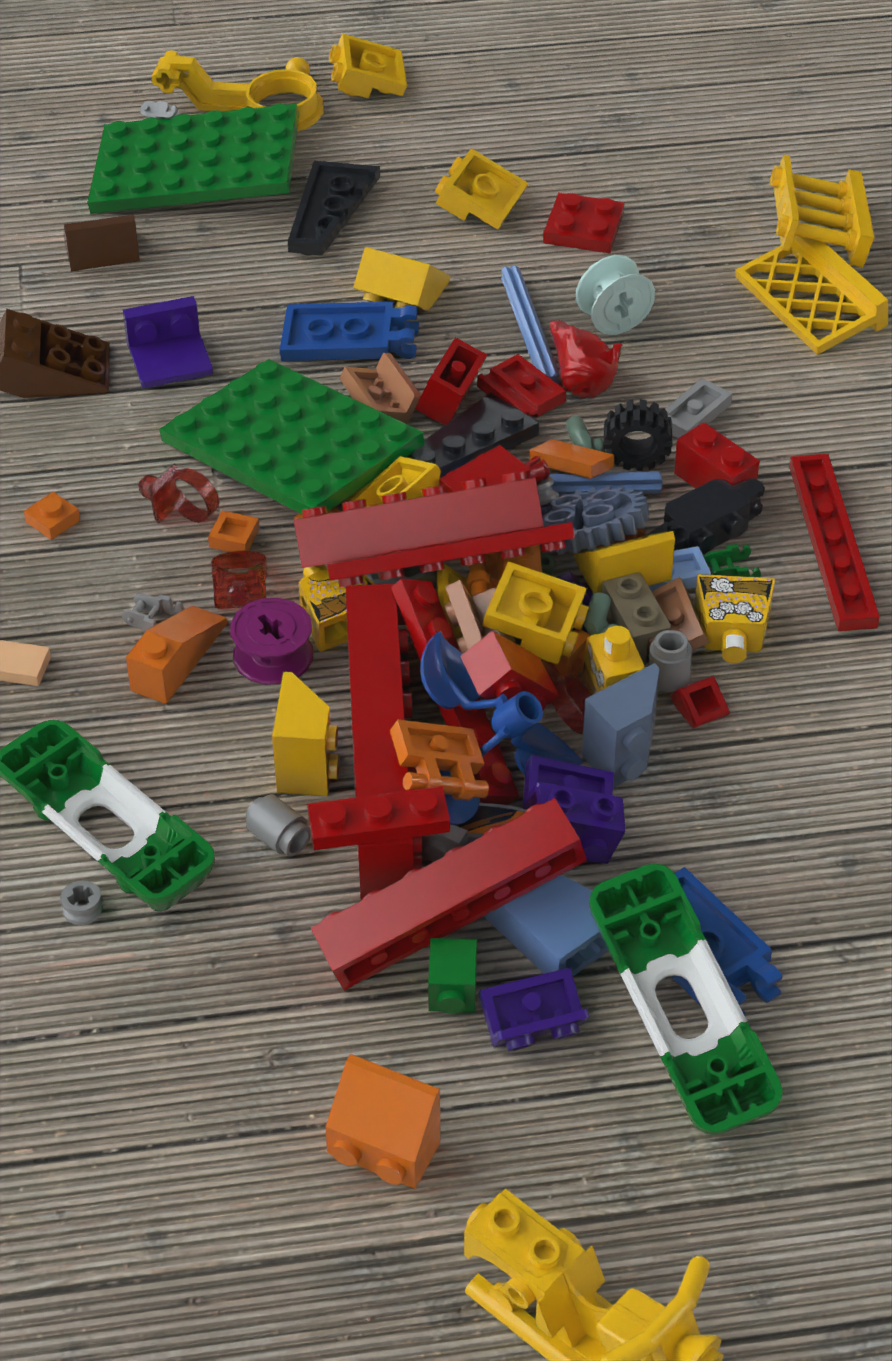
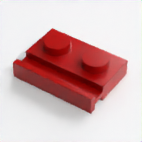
M519 354L490 368L489 374L485 376L482 373L477 375V387L487 395L490 392L530 417L534 415L539 417L566 402V390Z

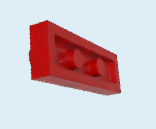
M443 786L307 804L314 851L450 832V817Z

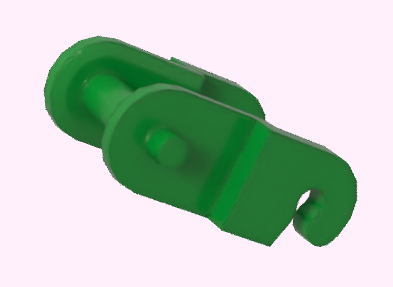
M738 544L726 545L725 550L712 551L704 556L708 568L712 570L711 575L760 578L761 572L758 567H755L752 570L753 574L750 575L748 567L740 568L733 564L735 561H742L750 556L751 548L748 544L743 545L742 552H740ZM725 565L728 566V567H726V568H720V567H719V566H725Z

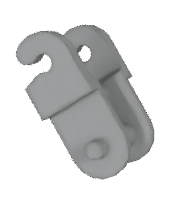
M146 101L140 108L141 114L146 118L172 119L181 114L175 105H171V110H169V102Z
M137 593L134 596L135 607L132 610H125L122 618L128 625L143 629L145 633L149 628L157 625L156 621L153 620L156 613L160 615L166 613L173 616L184 610V606L181 602H177L173 606L171 597L160 594L156 598L147 594ZM142 610L150 611L148 615L141 613Z

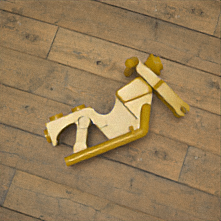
M506 1188L489 1204L486 1202L481 1203L470 1215L464 1229V1256L469 1260L473 1256L481 1257L504 1271L511 1279L505 1283L496 1282L493 1285L478 1273L467 1285L465 1294L548 1361L723 1360L724 1355L718 1351L721 1345V1338L717 1335L700 1334L693 1314V1309L697 1305L710 1271V1263L705 1257L699 1255L694 1256L690 1260L677 1295L666 1307L635 1288L627 1290L615 1304H612L596 1292L604 1284L605 1278L593 1246L591 1245L585 1251L573 1233L565 1228L557 1229ZM535 1299L537 1302L536 1319L524 1310Z

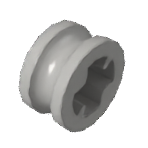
M552 477L536 483L540 506L548 504L559 497L558 491L552 490V485L554 484Z
M76 881L63 889L60 899L63 915L68 922L74 925H86L99 918L103 910L99 887L90 881ZM84 898L85 903L88 904L79 906L78 902L75 903V901Z

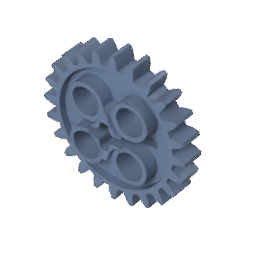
M607 486L602 490H596V487H592L588 492L576 490L575 494H561L560 497L547 505L540 506L543 527L569 522L573 523L575 538L565 540L566 548L557 550L558 555L568 550H573L575 554L582 548H588V550L593 551L598 545L608 547L614 541H624V535L637 534L636 529L644 528V522L649 521L648 515H650L647 499L643 497V492L636 493L634 488L625 491L624 486L616 489H611V486ZM547 551V552H544V554H548V553H551V552H553V551Z

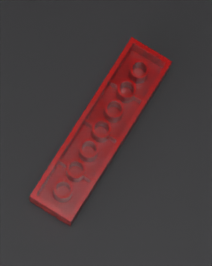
M394 584L345 586L355 797L407 791L403 787L405 774L407 772L417 773L415 767L400 766L390 734V729L398 719L412 718L410 690L402 689V687L410 686L409 661L407 659H400V656L408 655L407 630L398 629V625L406 624L391 589ZM421 836L358 845L361 901L368 893L374 890H382L401 880L409 871L422 868L421 854H417L422 853Z

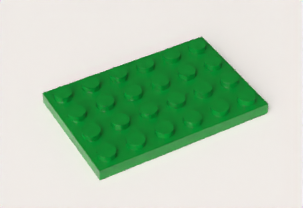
M279 103L261 108L244 107L239 110L224 112L214 110L205 114H179L172 119L150 117L140 121H115L111 124H104L87 201L90 214L290 193L299 121L297 104L286 105Z
M270 359L259 363L255 368L238 379L232 380L227 386L213 395L204 398L199 404L185 413L176 416L172 421L159 429L163 442L302 514L304 509L326 506L327 512L370 483L398 457H407L425 445L422 431Z

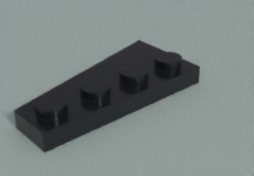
M314 160L288 238V252L303 255H323L379 180L380 166Z
M490 392L425 439V445L415 450L406 458L437 464L441 470V478L450 471L458 469L499 445L508 450L538 436L539 422Z

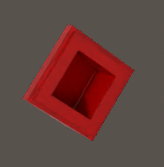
M714 675L682 687L670 695L672 703L692 729L731 714Z

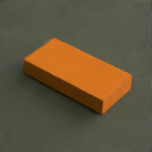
M554 439L530 449V460L535 456H540L541 460L544 459L550 469L589 479L603 474L614 467V454Z

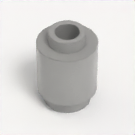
M662 631L656 635L650 645L649 666L655 663L660 668L658 690L664 692H675L687 686L690 682L692 647L687 637L679 631Z
M270 794L265 797H259L247 809V830L278 854L285 853L288 856H295L307 845L311 837V830L307 826L306 819L275 795Z

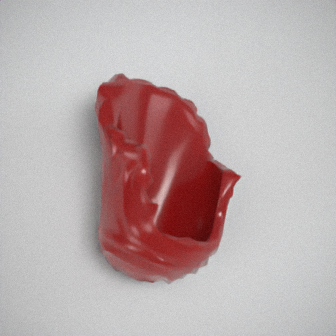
M562 320L551 321L550 332L557 349L560 376L566 391L581 399L595 398L597 395L606 392L610 388L614 376L617 375L621 355L620 348L623 344H613V348L610 350L607 344L596 334L578 329L573 325L570 326Z

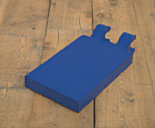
M393 301L287 304L280 344L281 361L380 359L383 353L394 352L404 359L415 358L417 345H407L405 343H413L415 335L419 332V322L407 321L417 319L418 309L416 306L411 305L394 308Z
M685 867L675 872L674 874L677 876L700 922L701 931L738 1004L741 1005L746 1002V996L739 988L749 981L757 996L765 1003L781 995V990L775 983L782 980V974L774 965L769 963L771 962L772 949ZM671 976L700 1005L689 982L681 976Z

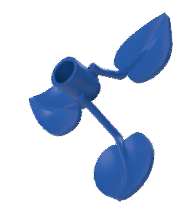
M441 631L432 636L423 651L420 665L422 682L430 697L445 709H453L459 704L465 710L496 707L491 723L497 734L480 748L482 757L501 740L508 737L512 738V745L517 747L515 761L524 775L526 762L531 755L577 765L582 763L583 759L564 741L545 726L538 723L543 717V710L540 702L533 694L522 691L509 700L502 694L496 699L475 701L480 695L460 657L463 653L453 647L445 639ZM439 770L441 776L451 777L450 771ZM445 794L450 825L457 826L471 819L479 808L480 798L473 797L470 801L455 800L452 795Z

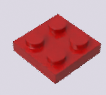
M558 192L543 232V243L611 253L624 215L625 202L614 201L609 198L580 196L576 193L566 194Z

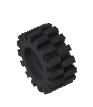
M640 399V405H634L633 400H628L626 408L620 403L615 406V412L609 411L607 419L604 421V449H606V453L614 454V464L616 466L623 462V469L630 470L631 465L636 466V471H643V465H647L649 470L655 468V461L662 464L666 461L665 455L669 457L671 454V447H673L672 419L668 417V412L665 408L659 411V404L655 402L648 407L647 400ZM634 431H642L651 436L646 439L635 440L625 435Z

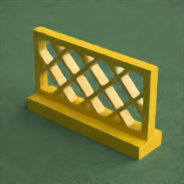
M794 236L789 252L783 251L780 245L735 269L736 278L817 355L870 326L876 332L888 326V299L825 242ZM791 253L798 259L797 264L779 263L780 259ZM756 272H770L768 279H756L750 275ZM776 273L794 274L793 281L774 279ZM800 275H815L819 278L818 283L800 282ZM771 290L790 291L789 298H774L770 295ZM796 292L815 293L814 300L795 299ZM821 293L836 294L840 298L839 302L819 301ZM792 309L811 310L809 318L794 317L791 311ZM817 311L836 312L835 320L815 318ZM842 313H853L860 316L855 321L841 320ZM812 330H832V333L818 340L812 334Z

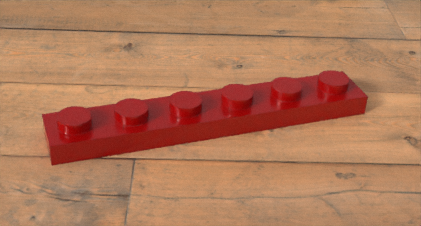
M829 454L791 456L789 469L837 631L878 629L880 616Z
M569 522L326 565L329 581L338 580L339 587L362 584V575L379 573L380 580L403 577V568L418 565L420 573L445 569L443 561L460 558L461 566L485 562L484 554L500 551L501 559L526 555L524 547L541 545L542 552L566 548L565 540L574 539L575 535L573 523Z
M401 578L391 587L420 661L427 643L439 631H441L445 639L453 647L459 650L452 628L447 621L432 582ZM438 704L447 726L471 728L474 730L479 748L495 735L484 709L465 710L461 704L453 709H445ZM497 744L482 757L484 765L477 774L473 775L475 780H483L488 783V794L485 798H480V803L510 805L519 797V794L512 780L511 772Z

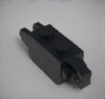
M750 478L732 486L726 480L714 479L666 503L664 523L647 535L673 531L675 537L674 551L698 546L701 553L706 554L714 547L732 538H737L748 531L749 521L754 519L755 516L758 517V514L762 512L763 505L761 504L760 497H763L765 492L763 481Z

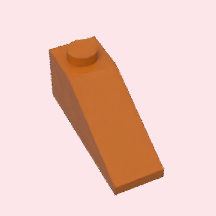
M190 606L149 628L126 656L130 690L167 704L228 624L227 618L195 606Z

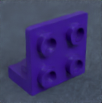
M194 296L122 310L127 346L142 388L157 387L213 374V367L200 335L198 309Z

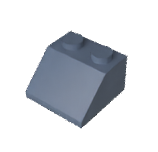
M655 663L585 699L582 757L593 768L614 772L613 788L627 780L636 779L643 771L647 770L655 726L660 668Z

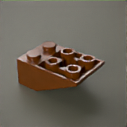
M6 308L0 321V391L22 398L107 393L109 391L110 342Z

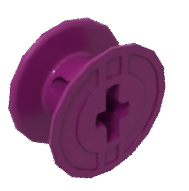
M262 598L246 604L237 611L230 623V636L235 643L233 663L239 674L252 682L263 685L281 684L283 672H292L298 678L304 674L314 659L313 645L309 640L312 633V622L307 611L294 601L282 598Z

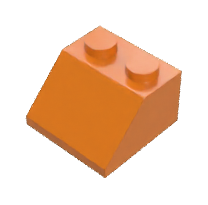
M350 1054L345 1062L325 1126L327 1153L344 1165H357L375 1172L381 1179L390 1184L398 1185L401 1183L416 1189L440 1145V1089Z

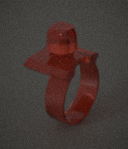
M175 463L160 477L146 475L138 484L140 494L151 501L154 519L157 523L164 520L174 509L190 521L204 522L219 507V497L212 483L196 470L189 468L180 470ZM176 480L184 481L195 488L204 499L207 511L194 506L185 497L183 492L177 489Z
M232 551L213 557L211 560V573L215 608H242L248 603L267 598L265 579L268 576L267 558L264 554L254 551ZM248 568L247 572H228L229 569Z
M541 659L559 694L549 704H553L558 715L573 731L583 735L585 699L592 696V694L580 682L578 674L570 673L566 676L558 674V670L551 662ZM570 697L574 700V702H575V703L577 704V706L580 708L581 712H580V711L576 708V706L573 704V702L571 701Z

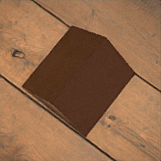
M134 214L64 224L63 237L71 272L140 261Z

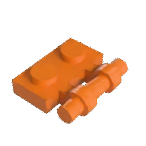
M399 719L390 729V734L400 766L415 767L417 773L407 772L403 778L405 790L443 786L444 794L452 795L455 800L470 801L473 797L485 798L489 790L488 783L483 780H475L473 775L477 774L484 765L473 729ZM439 770L450 771L451 777L441 776Z

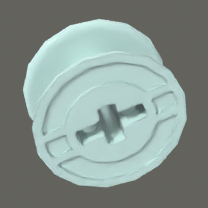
M612 255L602 258L590 266L583 274L576 288L575 300L580 310L591 315V320L598 331L603 334L617 335L631 330L649 314L655 301V288L650 279L639 274L635 261L625 255Z

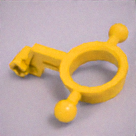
M170 50L166 51L164 57H160L152 74L151 80L153 85L159 87L163 93H173L175 88L182 89L195 107L202 111L217 110L224 112L239 110L244 107L261 108L266 106L258 103L267 97L276 94L293 93L307 97V99L297 104L299 111L297 132L311 127L323 115V98L317 91L316 82L310 76L309 63L301 57L291 58L284 70L263 73L253 79L250 84L214 82L195 57L180 56L177 51Z

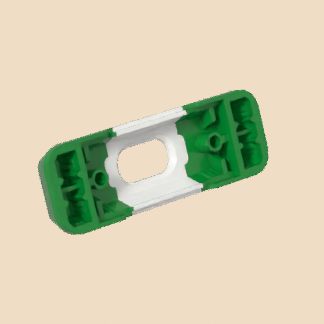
M48 720L39 723L0 750V776L33 805L37 816L43 820H51L113 874L122 891L137 895L154 911L162 912L172 907L203 884L215 863L214 849L209 842L178 816H170L107 763L97 748L63 721ZM92 807H105L133 830L134 837L127 845L121 848H108L80 825V816Z
M654 863L613 877L595 886L589 900L591 915L695 1127L705 1134L719 1135L758 1120L775 1111L782 1099L783 1089L781 1082L756 1032L751 1030L701 931L700 922L677 876L668 867ZM675 975L681 976L689 982L708 1021V1028L702 1035L692 1039H685L676 1035L655 993L657 984L664 978Z

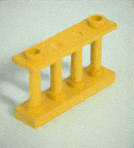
M783 154L780 165L773 167L770 177V186L774 187L778 217L776 235L780 236L782 250L789 252L794 236L843 246L844 250L848 253L849 265L863 268L875 237L862 172L848 169L845 180H840L839 183L792 173L790 156ZM797 204L804 205V206H809V207H813V208H818V209H822V210H827V211H831V212H836V213H838V214H834V213H830V212H825V211H821V210H816V209H812V208H807V207H803V206H798ZM799 220H800V221L809 222V223L818 224V225H823V226H827V227H832V228H836V229H841V231L834 230V229H829V228H825V227H820V226H816V225H811V224H807V223H802V222H799Z

